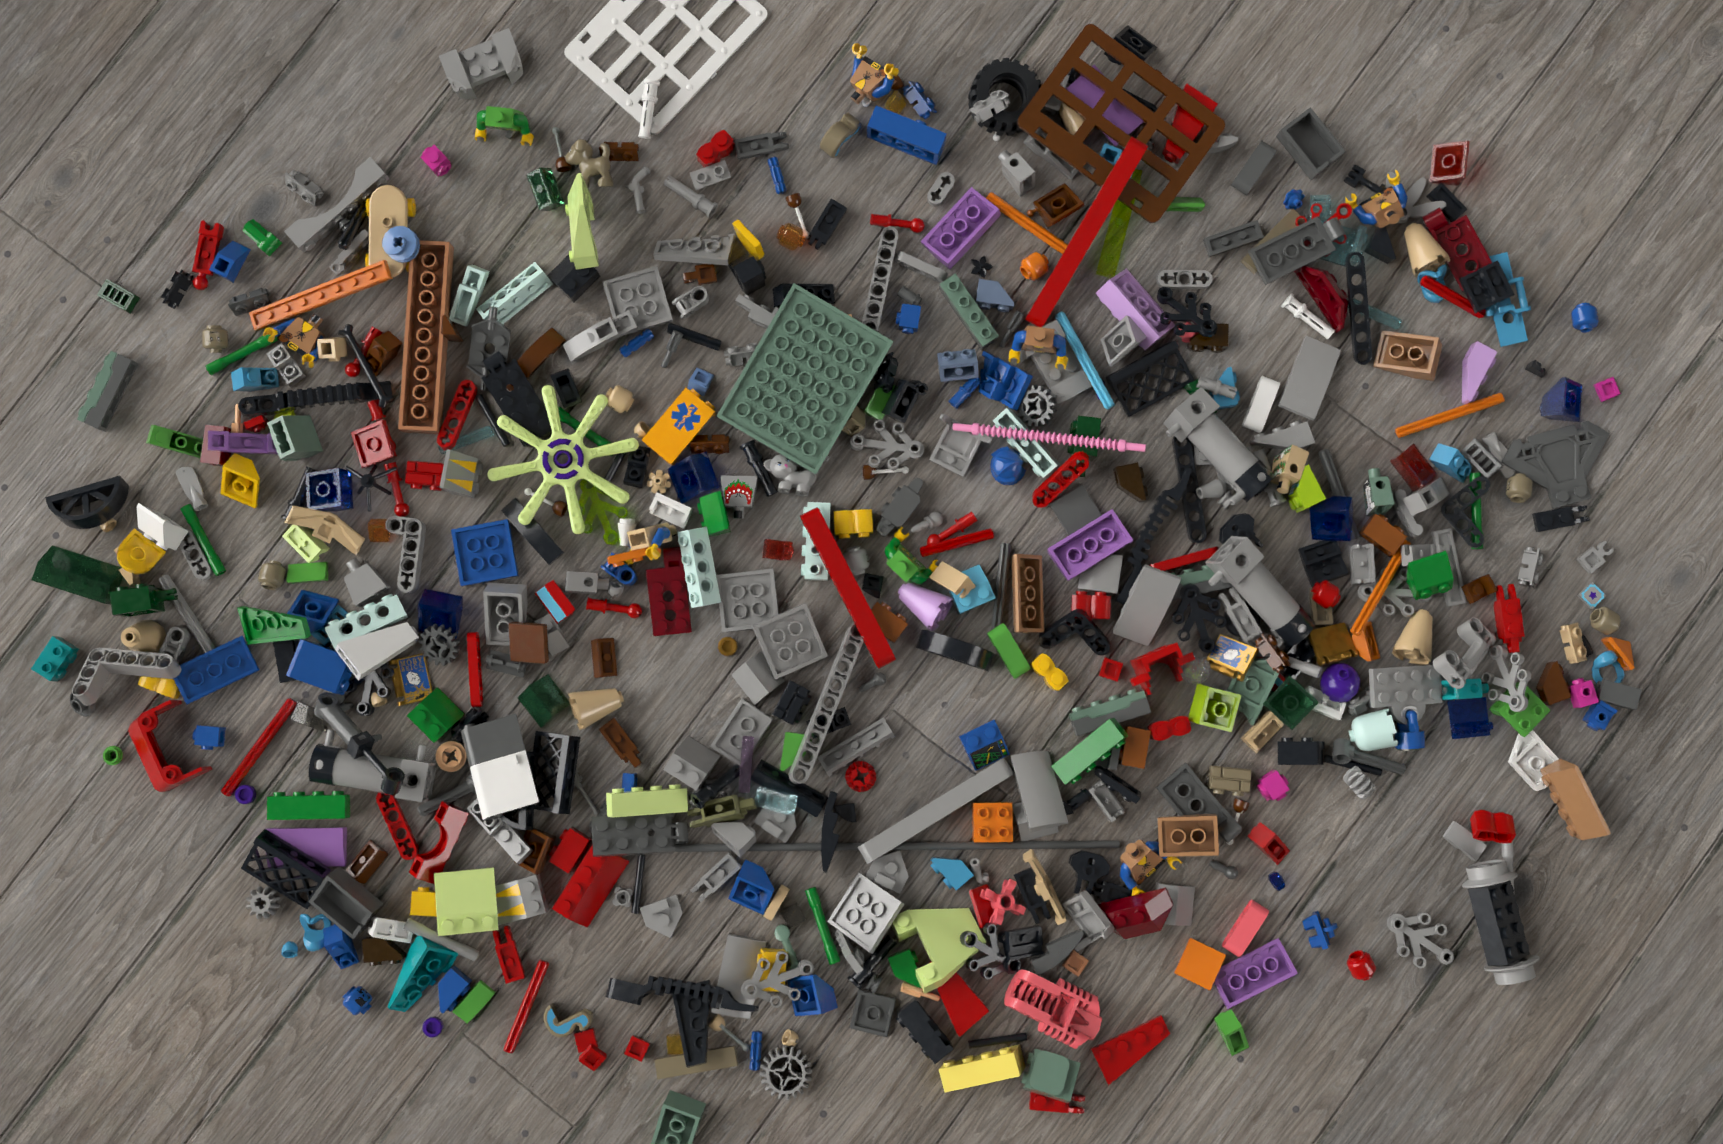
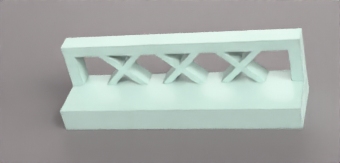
M534 262L476 310L484 320H487L489 310L485 313L484 311L489 306L498 307L496 319L504 324L553 285V283Z

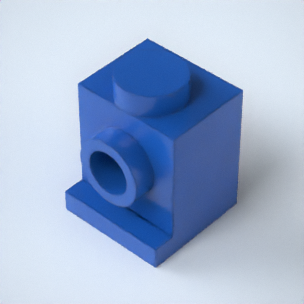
M1599 700L1598 703L1591 704L1582 720L1588 723L1586 726L1594 731L1605 730L1611 718L1618 710Z

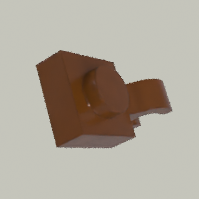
M714 264L696 265L694 272L683 273L684 284L697 280L699 286L717 283Z

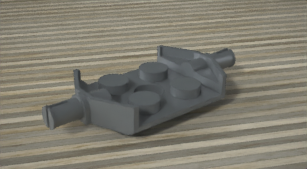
M489 306V317L487 320L471 325L473 329L469 364L466 366L481 378L480 390L488 391V388L482 377L489 375L490 372L483 360L500 351L507 362L511 330L496 319L498 307ZM487 343H492L495 346L494 353L491 354L486 351Z

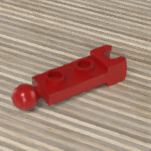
M204 220L200 223L198 232L200 235L192 272L198 274L193 280V286L197 290H205L208 287L206 275L213 276L214 274L209 269L218 253L220 240L223 237L224 227L220 223H215L212 230H210V225Z

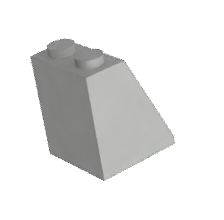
M687 736L672 754L663 770L697 791L704 784L719 760L720 755Z

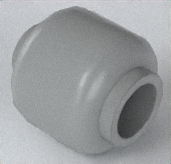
M859 545L847 548L843 554L854 575L865 573L864 569L870 565L866 549L861 548Z

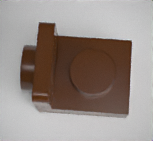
M1489 574L1461 586L1469 604L1497 591Z

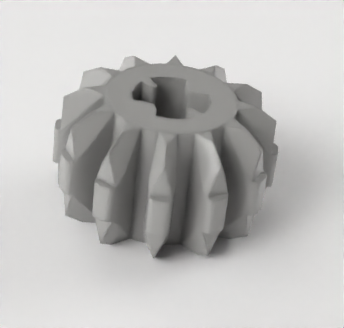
M1357 766L1349 769L1343 776L1345 783L1361 799L1365 800L1376 790L1375 784Z
M259 886L257 891L251 890L250 894L252 897L246 898L247 901L251 902L249 905H246L247 909L252 908L250 915L256 914L257 919H261L262 916L268 919L270 914L275 915L276 910L274 908H280V905L276 903V901L280 900V897L274 896L277 891L272 890L270 892V886H266L264 889L262 886ZM262 900L266 901L265 905H261Z

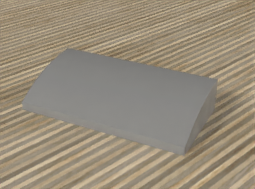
M1034 751L1012 755L1011 764L1030 833L1068 824L1055 773L1051 767L1052 763L1049 752Z
M729 933L717 986L731 991L732 996L738 1002L753 1005L754 999L745 998L741 993V986L746 980L752 979L757 968V955L761 954V948H766L767 941ZM753 986L748 988L749 993L755 990ZM712 1008L711 1011L716 1014L750 1019L752 1013L724 1008Z

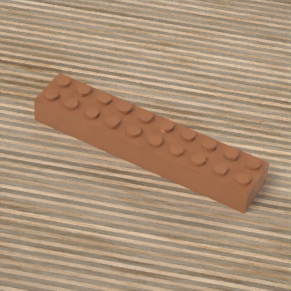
M419 240V252L409 263L398 429L403 433L439 434L443 421L448 339L441 334L442 316L446 315L449 318L454 247L450 242Z

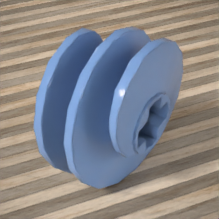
M395 226L385 233L382 247L392 259L405 263L410 262L416 257L419 252L420 242L416 233L409 228Z

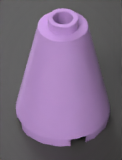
M912 583L903 584L898 591V594H900L899 599L931 631L939 627L937 622L946 618L953 604L951 597Z

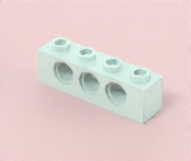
M707 527L677 532L691 608L720 603L721 599Z
M389 594L384 596L382 601L377 604L372 602L365 605L364 610L360 612L355 610L346 614V618L340 621L339 619L327 623L328 626L325 627V630L334 649H336L337 644L342 641L382 630L408 618L397 594L394 596ZM380 609H389V614L386 617H380L378 614ZM369 616L371 618L370 624L366 626L361 625V619ZM348 624L352 625V632L344 634L343 627Z

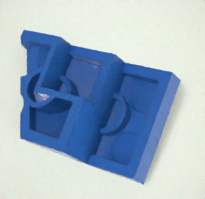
M983 351L984 367L980 371L981 383L979 384V392L989 399L999 401L1017 411L1033 376L1015 365Z

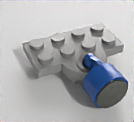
M1433 665L1369 669L1371 707H1388V714L1392 715L1393 720L1397 722L1398 731H1396L1394 736L1395 740L1398 741V746H1395V748L1399 751L1423 750L1425 748V734L1423 730H1419L1418 721L1425 712L1426 704L1443 703L1441 674L1434 669Z

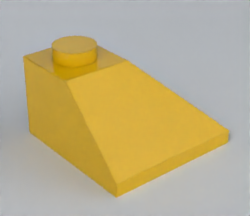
M236 453L229 458L222 468L220 494L256 508L260 477L252 460Z

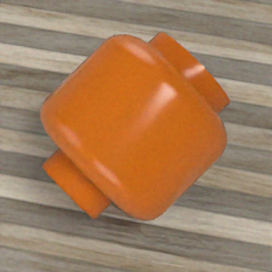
M1034 252L1021 261L1020 271L1026 279L1037 280L1048 272L1049 261L1045 255Z

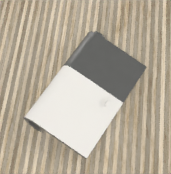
M512 714L478 725H465L464 729L461 730V735L483 821L494 820L501 817L503 813L539 803L517 715Z

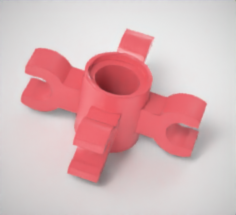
M1005 879L1000 894H996L988 888L981 890L980 897L991 901V906L994 909L989 923L995 926L997 924L1001 925L1004 913L1008 910L1017 916L1020 914L1024 915L1026 907L1016 904L1012 895V891L1017 883L1016 881ZM1002 898L1004 899V902H1005L1004 906H1002V904H1001V899H1002Z

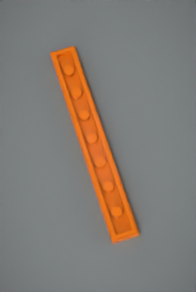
M382 260L251 311L249 315L254 330L259 331L393 278L387 261Z

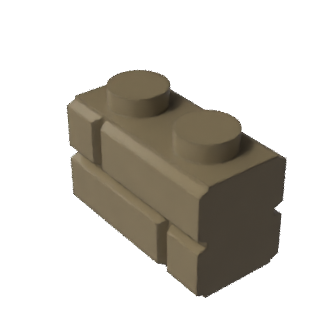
M1210 765L1208 789H1213V793L1217 794L1232 791V795L1244 796V792H1250L1252 771L1250 769Z

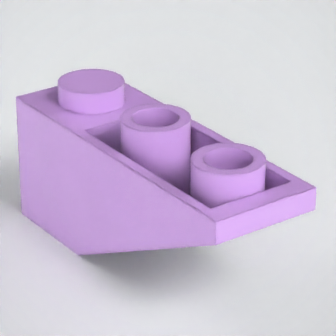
M1478 341L1471 344L1462 361L1463 404H1467L1477 398L1479 394L1477 389L1480 385L1484 384L1488 377L1486 372L1496 362L1494 357L1497 351Z

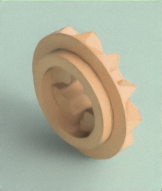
M447 741L437 749L436 762L442 770L455 772L465 765L467 755L461 743ZM455 751L454 756L457 760L448 762L449 756L445 752L452 753Z

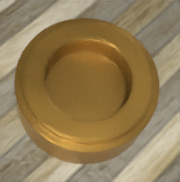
M724 637L718 643V650L724 656H732L737 651V642L731 637Z

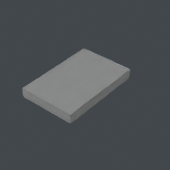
M741 698L710 747L740 767H743L774 719Z

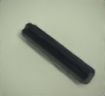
M360 204L338 242L340 249L347 250L367 216L366 205Z
M670 323L667 327L668 334L672 335L673 330L681 332L683 334L682 338L717 351L721 347V340L673 323Z

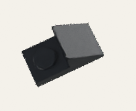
M569 368L550 374L563 408L582 402Z

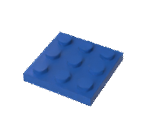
M508 519L451 530L460 586L519 576Z

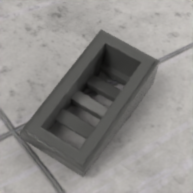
M1476 438L1461 450L1487 479L1492 478L1504 467ZM1477 445L1479 448L1470 455L1469 452ZM1483 452L1484 454L1476 461L1474 458ZM1488 457L1490 460L1481 466L1480 463ZM1492 463H1494L1495 466L1491 470L1487 471L1486 469Z

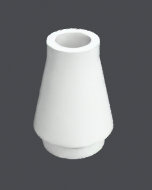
M620 518V522H618L619 545L630 546L627 532L635 530L637 525L635 524V519Z

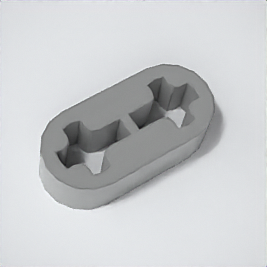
M941 173L927 194V201L930 205H941L953 188L955 179L951 173ZM946 178H949L950 185L946 184L944 188H942V179L945 180ZM939 190L940 200L936 199L935 201H933V196L931 194L935 195Z

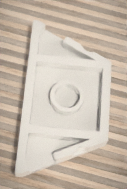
M1532 730L1526 737H1522L1518 733L1508 763L1534 791H1539L1547 787L1542 781L1541 777L1543 775L1540 769L1559 758Z

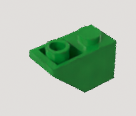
M906 948L889 955L888 960L895 977L921 988L916 977L917 966L915 963L919 961L915 951L911 952L910 948Z

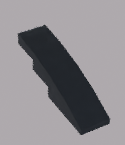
M514 498L501 511L547 564L551 565L564 552L534 517L528 525H522L518 521V516L524 509V506Z
M833 791L829 793L821 834L823 873L826 874L840 835L833 833L839 814L832 812L838 793Z

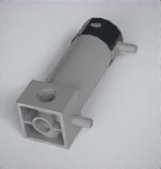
M1200 387L1175 408L1163 424L1168 428L1166 435L1168 437L1174 435L1180 442L1188 438L1237 492L1229 499V503L1235 505L1242 498L1247 503L1251 498L1258 496L1267 488L1269 482L1275 476L1214 413L1220 406Z
M1231 536L1205 562L1215 574L1208 583L1211 586H1215L1220 580L1224 583H1231L1270 627V631L1277 638L1278 647L1282 644L1286 647L1296 645L1310 634L1315 626V621L1261 562L1264 558L1263 554L1248 537Z
M328 729L325 744H317L311 755L309 780L314 783L384 793L381 790L383 780L381 773L365 755L354 759L347 752V749L332 746L335 731ZM419 745L416 759H401L374 754L387 769L397 767L405 774L401 789L395 795V798L417 802L431 800L437 762L424 760L425 745ZM415 776L418 778L417 784L415 783Z

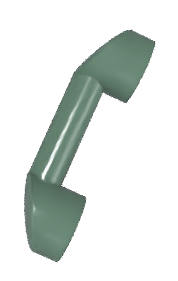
M780 924L775 929V937L782 941L791 963V970L798 966L800 960L797 959L788 938L790 935L789 927L785 924Z

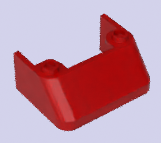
M169 700L143 712L129 726L130 737L154 789L159 792L169 791L213 770L211 766L199 767L184 775L179 766L174 764L168 765L152 730L158 725L157 716L181 705V700Z

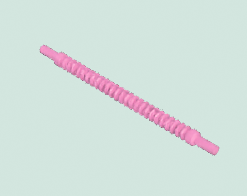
M953 423L954 431L972 432V435H979L981 433L982 436L984 434L989 436L991 434L992 437L997 435L998 438L1000 436H1003V438L1008 436L1009 439L1011 437H1014V439L1019 438V440L1025 438V441L1027 439H1030V441L1035 439L1036 442L1041 440L1042 443L1044 441H1047V443L1052 441V444L1055 442L1060 444L1062 442L1063 445L1069 443V446L1071 444L1077 446L1079 444L1080 447L1085 445L1086 448L1088 446H1091V448L1096 446L1097 449L1102 447L1103 450L1104 448L1108 450L1113 448V451L1118 449L1120 452H1125V450L1145 452L1146 444L1129 443L1122 439L1111 441V438L1109 440H1106V438L1101 440L1100 437L1095 439L1094 436L1092 438L1086 436L1084 438L1083 435L1078 437L1077 434L1075 436H1072V434L1067 436V433L1064 435L1059 433L1057 435L1056 432L1051 434L1050 431L1048 433H1045V431L1040 433L1039 430L1037 432H1034V430L1030 432L1028 429L1023 431V428L1020 430L1015 428L1013 430L1012 427L1007 429L1006 426L1004 428H1001V426L996 428L995 425L993 427H990V425L986 427L985 424L980 426L979 423H973V425Z

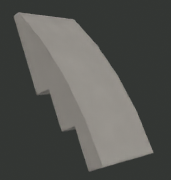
M1305 336L1299 353L1295 358L1291 373L1287 378L1278 406L1314 421L1341 350Z
M1145 564L1129 591V597L1121 609V615L1113 628V634L1148 646L1169 608L1181 577Z

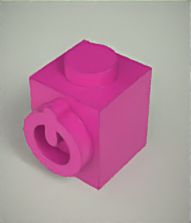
M435 145L427 147L423 151L420 158L437 177L445 175L451 169L450 161Z
M1584 678L1572 680L1573 684L1569 686L1573 708H1582L1599 702L1592 680H1584Z
M1271 770L1257 780L1259 783L1257 788L1267 801L1275 799L1279 801L1290 790L1287 786L1289 784L1288 780L1283 774L1280 775L1277 770Z

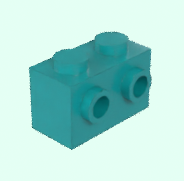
M52 636L31 669L49 681L58 682L66 675V669L69 664L73 663L77 658L79 648L61 637Z

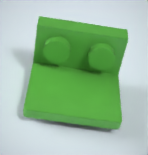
M1516 682L1515 684L1517 689L1520 682ZM1528 686L1524 694L1528 699V706L1525 710L1514 712L1510 709L1509 703L1500 700L1496 701L1489 708L1494 715L1502 716L1522 737H1526L1550 712V709ZM1507 689L1503 694L1510 696Z

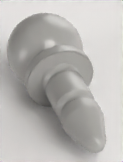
M932 512L929 517H924V521L916 524L911 529V532L938 527L943 523V516L939 512Z

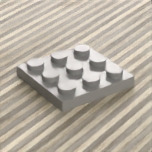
M658 266L602 281L612 317L628 310L631 311L638 329L630 333L673 321Z
M774 569L716 575L721 599L719 607L723 633L753 629V625L779 614Z
M806 603L752 626L775 680L828 656Z
M858 873L827 922L866 951L873 954L904 906V903L863 874Z

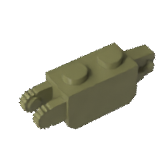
M737 795L710 800L705 803L702 809L694 808L688 810L689 817L702 816V819L691 821L689 825L690 828L702 826L708 828L713 823H727L744 819L747 811L757 807L753 798L744 800V797H738Z

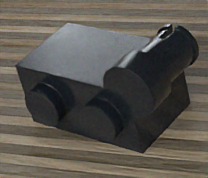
M898 379L882 413L898 422L905 423L918 395H925V390L928 391L927 385L918 380L908 382Z
M1281 738V741H1277L1278 765H1324L1323 749H1325V741H1313V738H1301V741H1293V738Z

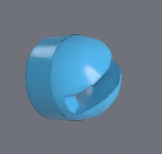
M293 941L286 942L282 947L281 955L286 958L297 956V944Z

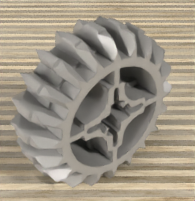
M783 1045V1052H780L779 1047H776V1054L769 1051L768 1054L771 1059L764 1057L763 1060L767 1064H761L760 1066L761 1069L766 1070L760 1072L761 1077H766L761 1080V1083H768L765 1087L766 1091L771 1088L773 1089L771 1096L778 1092V1099L782 1098V1094H786L785 1098L789 1100V1094L791 1093L793 1098H797L796 1091L803 1094L802 1087H809L805 1081L812 1080L811 1076L806 1075L811 1074L813 1071L811 1068H806L811 1065V1062H804L807 1058L806 1054L801 1057L799 1056L801 1049L794 1053V1046H791L790 1051H787V1046ZM787 1057L783 1065L772 1066L776 1060ZM792 1059L799 1063L802 1073H798L797 1070L792 1068ZM787 1064H789L788 1069L791 1074H788L785 1081H783L784 1076L781 1071H784ZM770 1072H774L775 1075L780 1077V1086L772 1080ZM800 1079L796 1085L785 1088L789 1080Z

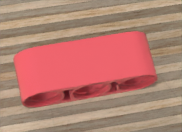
M1251 899L1225 937L1222 947L1235 956L1240 957L1265 921L1269 910Z

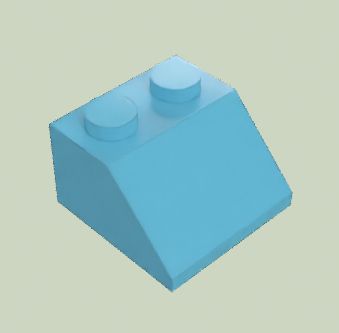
M980 565L962 571L976 586L965 598L959 597L964 588L958 595L949 590L959 614L996 599Z

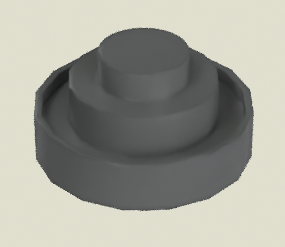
M73 693L70 694V704L76 713L87 717L95 712V703L89 706L83 705Z

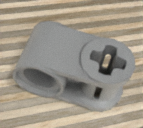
M697 286L675 298L672 304L676 305L681 313V319H685L707 305L710 297L704 287ZM700 292L705 293L702 300L695 299L696 294Z
M172 627L169 629L159 653L170 654L179 664L191 639L190 630L186 627ZM178 631H181L182 638L180 640H178L176 636Z

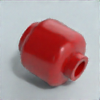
M1324 580L1321 583L1316 582L1311 589V592H1313L1312 600L1325 609L1335 607L1341 598L1340 589L1328 580Z
M1357 950L1349 955L1347 966L1353 978L1363 981L1371 979L1376 971V966L1370 954Z

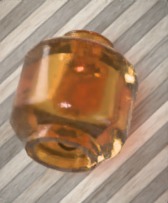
M791 223L781 225L776 235L778 244L792 251L796 250L797 247H802L805 241L803 229Z

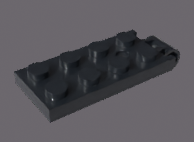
M500 351L484 359L483 362L490 374L483 376L482 380L503 414L538 438L552 431L546 408L516 359L514 358L507 364ZM508 384H512L514 386V390L508 391L506 389V386ZM519 439L524 447L528 445V443Z

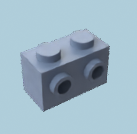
M975 349L937 353L941 382L979 378Z

